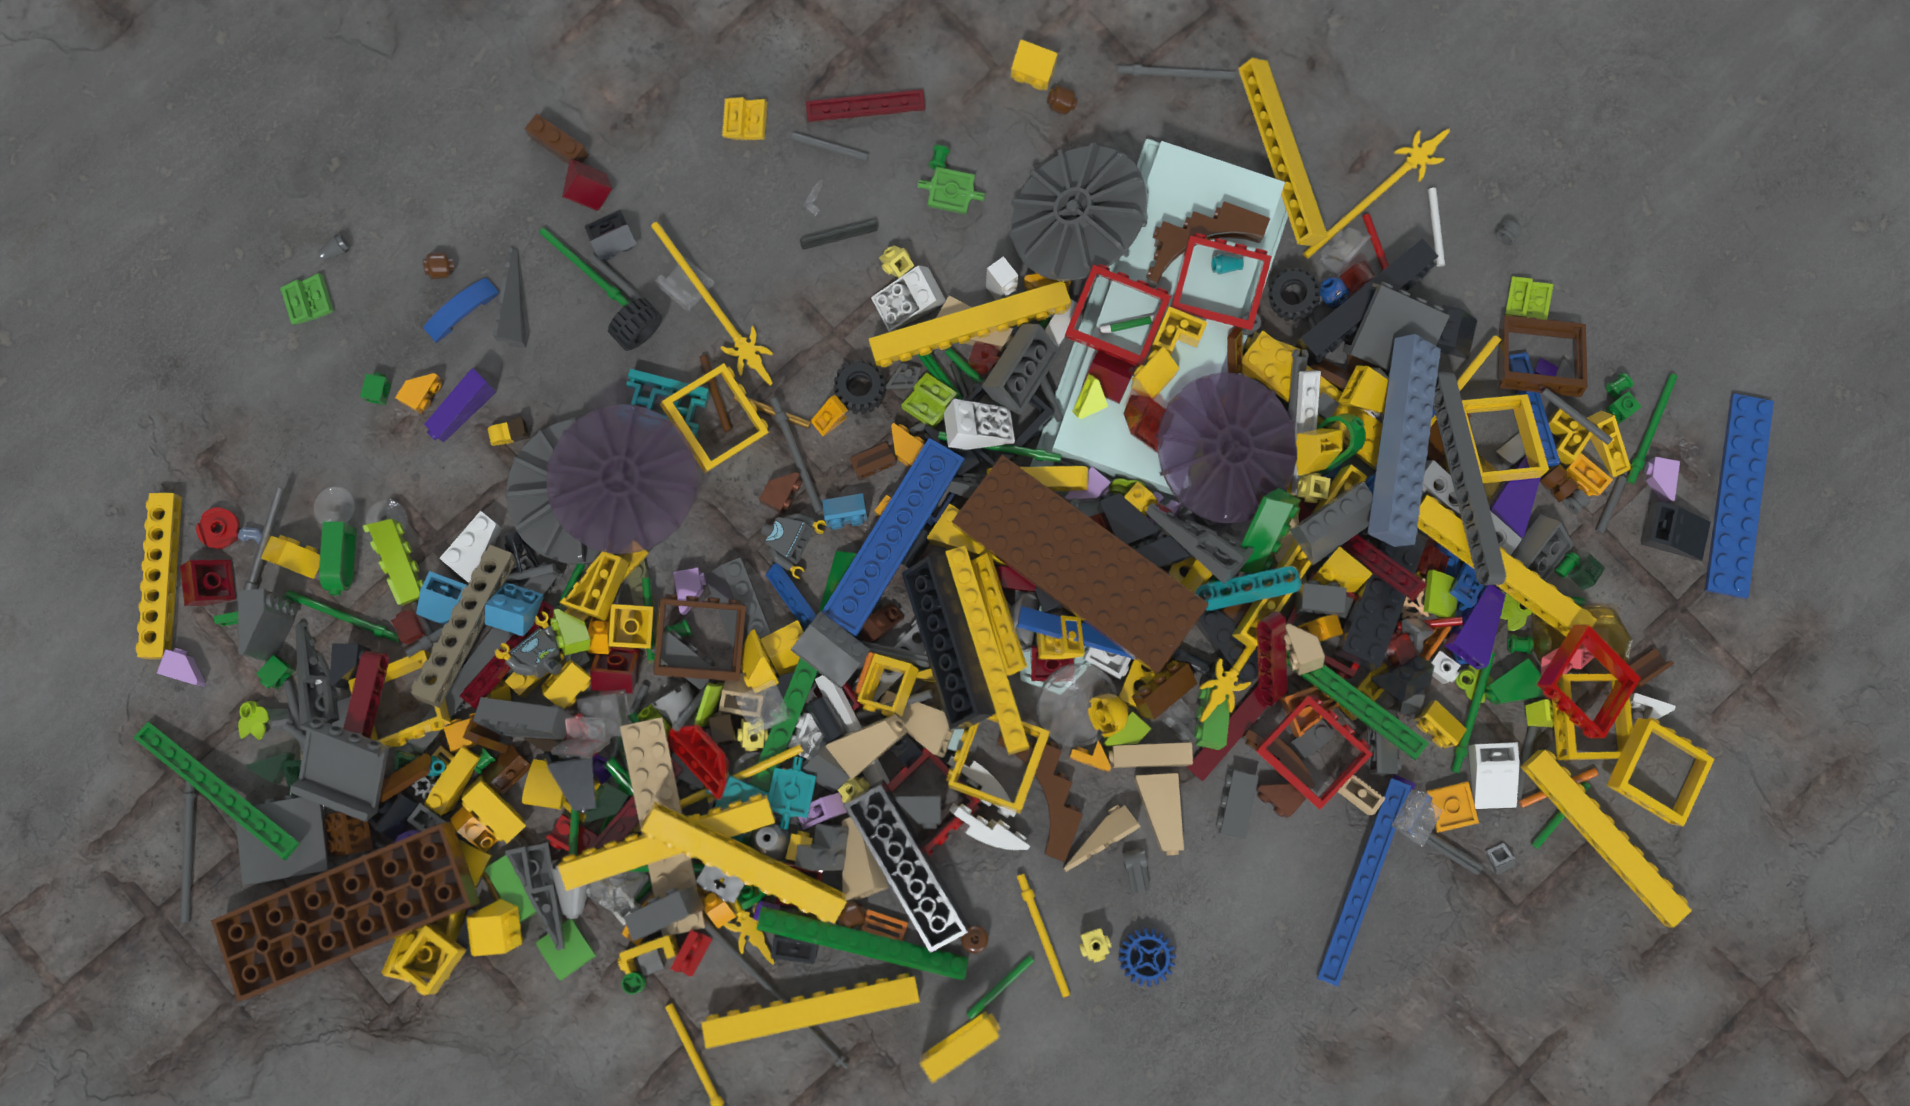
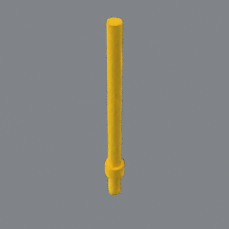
M1023 873L1016 876L1022 890L1021 896L1028 905L1062 997H1067L1071 994L1035 903L1034 891L1030 889L1026 876Z
M673 1003L667 1005L665 1008L710 1097V1105L723 1106L725 1103L722 1097L718 1096Z

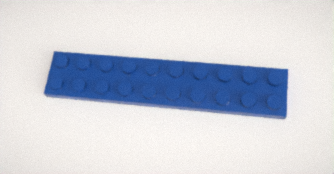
M1735 393L1730 396L1704 591L1743 599L1749 598L1774 401Z
M930 438L927 440L822 612L849 633L856 637L858 636L956 476L965 458Z

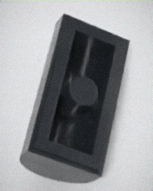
M922 529L903 560L902 565L910 568L919 562L929 543L927 539L929 532Z
M826 696L817 699L806 707L827 743L846 733Z

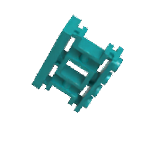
M630 369L628 374L629 380L626 385L628 388L634 389L635 392L630 406L620 404V410L617 411L618 418L627 425L636 423L646 430H652V428L659 429L660 433L665 435L678 434L674 426L671 425L672 423L665 415L653 413V408L657 396L668 398L689 384ZM641 384L655 387L652 388L650 398L641 396L643 389ZM698 387L686 394V396L693 397L689 408L679 406L682 398L673 402L680 415L686 416L685 422L696 439L698 438L700 426L691 422L696 406L706 408L707 401H709L711 395L709 389ZM638 404L647 406L645 411L647 418L632 415L635 414Z

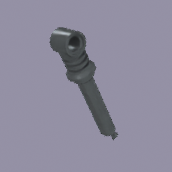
M1295 349L1292 353L1288 419L1284 424V428H1281V432L1285 436V439L1282 441L1285 444H1282L1284 449L1277 455V464L1282 470H1293L1299 371H1306L1307 357H1309L1307 350H1302V357H1299V349Z

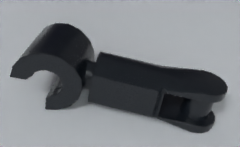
M1181 649L1174 652L1172 656L1173 661L1188 663L1191 670L1202 675L1206 673L1205 677L1210 680H1218L1215 670L1217 662H1211L1209 665L1208 661ZM1222 664V676L1224 677V672L1229 671L1230 667H1228L1225 664Z

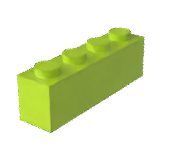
M388 519L363 525L365 533L370 532L373 538L370 542L372 549L381 556L379 559L381 569L390 576L387 578V582L397 605L404 606L419 600L420 590L424 581L419 579L417 573L419 572L417 562L411 558L410 553H412L409 542H405L403 537L405 531L401 522Z

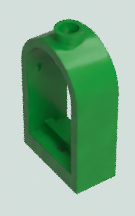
M1344 413L1329 417L1317 426V429H1328L1337 421H1340L1348 428L1351 440L1347 450L1337 456L1325 470L1314 473H1319L1321 476L1326 475L1361 450L1366 440L1364 422L1359 417L1350 413Z
M323 521L319 577L322 588L325 591H329L328 595L341 596L342 591H348L353 582L357 529L345 522Z

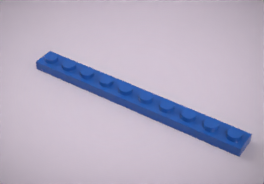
M1392 778L1388 782L1383 796L1385 800L1377 812L1317 975L1319 980L1337 987L1339 986L1409 795L1410 785Z

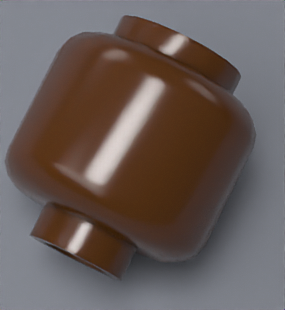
M1057 86L1050 90L1047 104H1049L1051 111L1066 115L1076 108L1077 99L1073 90Z
M445 252L428 253L426 259H423L425 275H428L430 279L448 278L450 271L454 270L453 260L448 258Z
M850 900L846 902L835 923L839 926L857 929L865 922L864 915H866V910L861 903L857 904L855 901Z
M971 925L968 927V932L961 936L962 946L970 953H980L988 945V934L981 926Z

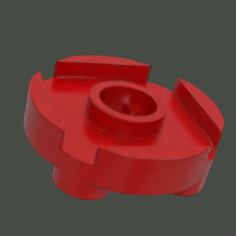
M216 507L205 511L201 515L202 518L196 526V533L199 540L208 547L224 549L239 539L240 522L233 512ZM218 523L223 526L220 533L214 532Z

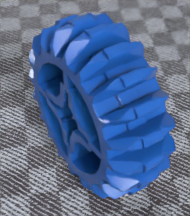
M1143 928V935L1140 934L1139 930H1135L1137 937L1134 938L1131 934L1127 935L1131 940L1130 943L1125 940L1122 941L1127 946L1126 950L1119 948V952L1125 953V956L1118 957L1119 961H1125V964L1120 965V969L1128 968L1124 976L1128 977L1133 974L1130 981L1134 983L1139 978V986L1143 985L1144 980H1146L1147 987H1151V980H1154L1155 985H1159V977L1166 981L1167 978L1163 974L1165 972L1170 975L1172 974V971L1167 969L1168 966L1175 967L1176 965L1174 962H1170V958H1176V954H1169V951H1172L1174 946H1166L1170 942L1169 938L1161 940L1164 933L1160 932L1156 937V929H1152L1150 935H1148L1147 928ZM1151 939L1158 944L1150 949H1145L1139 941ZM1135 947L1139 957L1131 965L1130 953L1132 948ZM1163 950L1164 961L1161 968H1159L1156 963V956L1160 953L1159 951ZM1143 952L1147 954L1152 953L1150 958H1152L1151 962L1154 966L1147 961L1142 962V958H1144L1142 957ZM1148 965L1155 973L1152 975H1141L1136 971Z

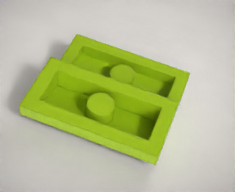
M1512 276L1505 315L1525 318L1535 317L1547 320L1554 284L1533 282L1531 278Z
M926 373L914 385V392L901 405L903 410L934 429L943 419L945 410L951 401L957 398L958 393Z
M1435 570L1428 571L1423 612L1435 614L1437 618L1456 617L1458 599L1449 593L1456 578Z
M717 681L716 684L707 683L694 725L698 724L700 727L710 725L709 718H713L717 711L724 686L723 682Z

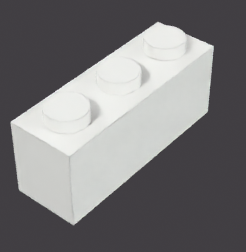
M1003 256L987 268L986 288L995 300L1016 295L1018 274Z

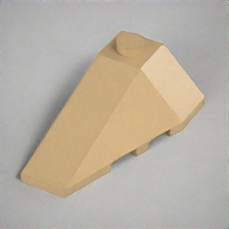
M1116 805L1108 810L1109 815L1102 820L1063 867L1065 872L1084 862L1093 854L1104 850L1111 843L1119 841L1140 828L1139 823L1126 806L1120 808L1119 805Z

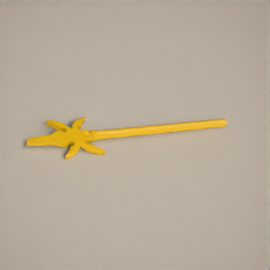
M1450 129L1441 132L1432 140L1422 143L1421 148L1418 147L1421 133L1418 130L1413 138V149L1404 147L1394 151V154L1406 155L1409 153L1411 156H1407L1406 162L1329 229L1327 231V238L1304 251V257L1309 259L1407 171L1417 168V164L1420 165L1418 170V182H1420L1425 175L1426 164L1434 165L1444 161V158L1432 157L1429 159L1428 155L1431 156L1434 153L1436 146L1447 136Z
M654 222L651 227L735 342V347L739 350L735 351L733 348L723 346L720 349L728 355L739 356L737 369L740 376H742L743 360L746 359V364L756 370L762 379L771 386L772 381L762 365L760 356L756 355L755 352L759 351L760 354L770 356L773 353L765 347L754 346L756 343L754 326L751 327L749 337L751 342L748 343L746 342L747 338L742 337L737 332L659 223Z
M1310 564V566L1308 567V569H1307L1306 572L1304 573L1303 577L1305 576V574L1307 573V571L1309 570V568L1311 567L1312 564ZM1246 646L1230 671L1224 672V677L1222 676V659H1218L1215 669L1218 680L1206 681L1199 687V689H1204L1216 685V689L1212 690L1210 700L1199 719L1200 722H1204L1217 705L1226 700V694H1228V711H1233L1235 705L1233 691L1244 690L1251 684V682L1238 683L1235 686L1234 682H1238L1237 676L1257 646Z
M798 744L733 776L744 780L803 752L801 744ZM707 788L680 800L681 809L710 796V794L705 793ZM640 823L637 824L632 832L641 831Z
M737 898L734 903L729 902L736 916H738L737 922H740L741 926L737 927L735 924L729 923L724 924V926L731 931L741 932L738 941L740 953L743 954L744 945L746 943L744 937L748 935L749 942L760 950L771 965H774V960L770 958L771 953L765 944L764 934L756 929L758 921L750 918V913L743 910Z

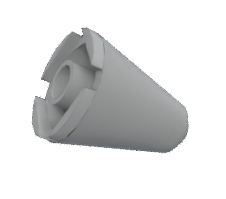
M1031 592L1021 594L1009 609L1023 652L1030 651L1035 632L1017 627L1019 609L1023 606L1039 611L1040 608L1037 595Z
M688 681L665 693L662 698H657L651 704L673 725L693 701L694 696ZM698 708L683 726L694 725Z
M775 822L754 829L750 836L749 847L777 861H781L787 855L791 839L790 834L784 827L783 829L779 828L780 823ZM771 836L769 842H764L766 837Z
M559 859L551 862V871L561 914L566 915V918L569 919L578 918L584 911L590 883L566 891L558 868Z

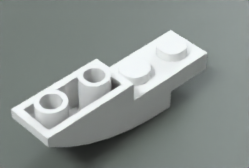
M952 756L947 764L954 770L956 761H953L954 757ZM975 761L970 768L964 764L961 774L968 778L966 782L976 788L980 785L982 787L980 791L1011 802L1000 783L984 767ZM979 799L981 802L988 805L989 807L992 804L987 801ZM995 805L999 808L997 812L1006 818L1009 815L1014 817L1016 814L1014 811Z
M953 803L949 809L955 816L965 822L961 827L965 833L985 844L1010 850H1028L1030 847L1025 842L1027 839L1018 831L1013 834L1009 831L1010 826L1002 820H999L997 823L993 819L988 822L979 815L975 818L970 814L972 810L963 804L959 807Z

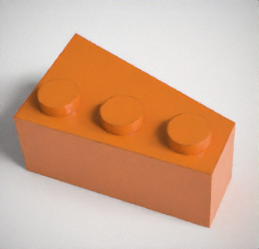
M1314 685L1280 699L1286 716L1306 694L1310 697L1315 695L1322 701L1321 707L1326 712L1329 709L1332 711L1340 705ZM1309 704L1289 724L1294 737H1301L1323 718Z

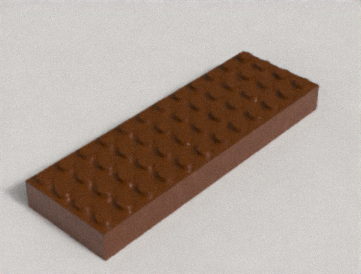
M1003 455L952 520L955 528L1156 675L1160 673L1209 606V603Z
M449 822L438 824L211 920L237 1001L241 1002L418 930L425 925H430L480 904V900L453 824Z

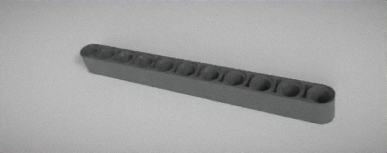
M1438 372L1433 407L1475 574L1481 585H1501L1506 580V571L1457 380L1452 372Z
M544 561L540 566L548 565L550 563ZM557 569L554 572L531 577L523 588L543 594L542 601H545L561 580L563 572ZM493 627L458 672L445 697L451 721L455 720L467 704L459 695L495 656V650L501 649V643H506L514 633ZM435 706L430 709L420 723L437 716ZM444 728L439 731L425 733V736L422 738L408 740L406 744L421 755L428 754L445 733Z

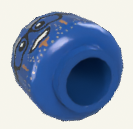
M1328 278L1321 284L1320 296L1328 307L1335 308L1348 300L1349 290L1340 278Z

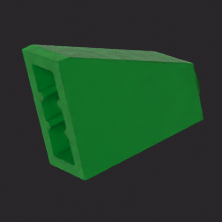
M1529 658L1520 661L1486 685L1484 690L1485 697L1494 705L1546 697L1542 693L1543 691L1536 685L1541 675Z

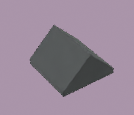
M822 735L801 766L800 771L817 776L816 782L834 793L850 777L825 747L829 743L826 742Z

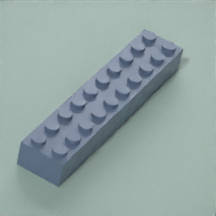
M1417 334L1398 337L1394 341L1368 534L1394 547L1414 545L1416 540L1441 350Z

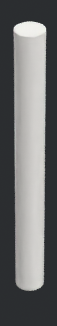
M1436 188L1428 189L1434 246L1435 252L1439 256L1436 259L1437 266H1444L1445 260Z

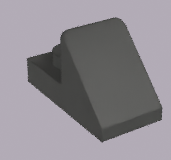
M1404 619L1402 621V646L1414 656L1421 655L1423 653V641L1435 631L1421 619Z

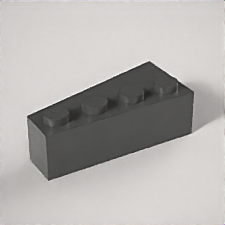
M481 697L473 721L500 736L564 740L571 715L564 712L563 707L557 705L548 707L539 704L533 705Z

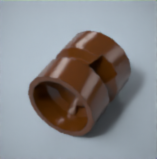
M1560 464L1540 480V483L1547 490H1552L1551 495L1558 502L1564 500L1580 486L1572 477H1567V471Z

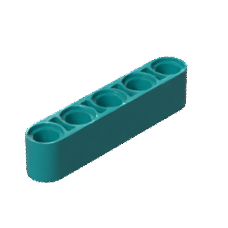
M1288 566L1232 578L1224 584L1218 581L1201 585L1197 588L1195 594L1202 599L1210 596V598L1204 600L1209 603L1206 611L1294 593L1301 588L1302 581L1297 569ZM1289 578H1294L1293 581L1287 582ZM1269 582H1274L1270 586H1265ZM1247 587H1252L1250 590L1244 591ZM1231 591L1230 594L1224 595L1226 592Z

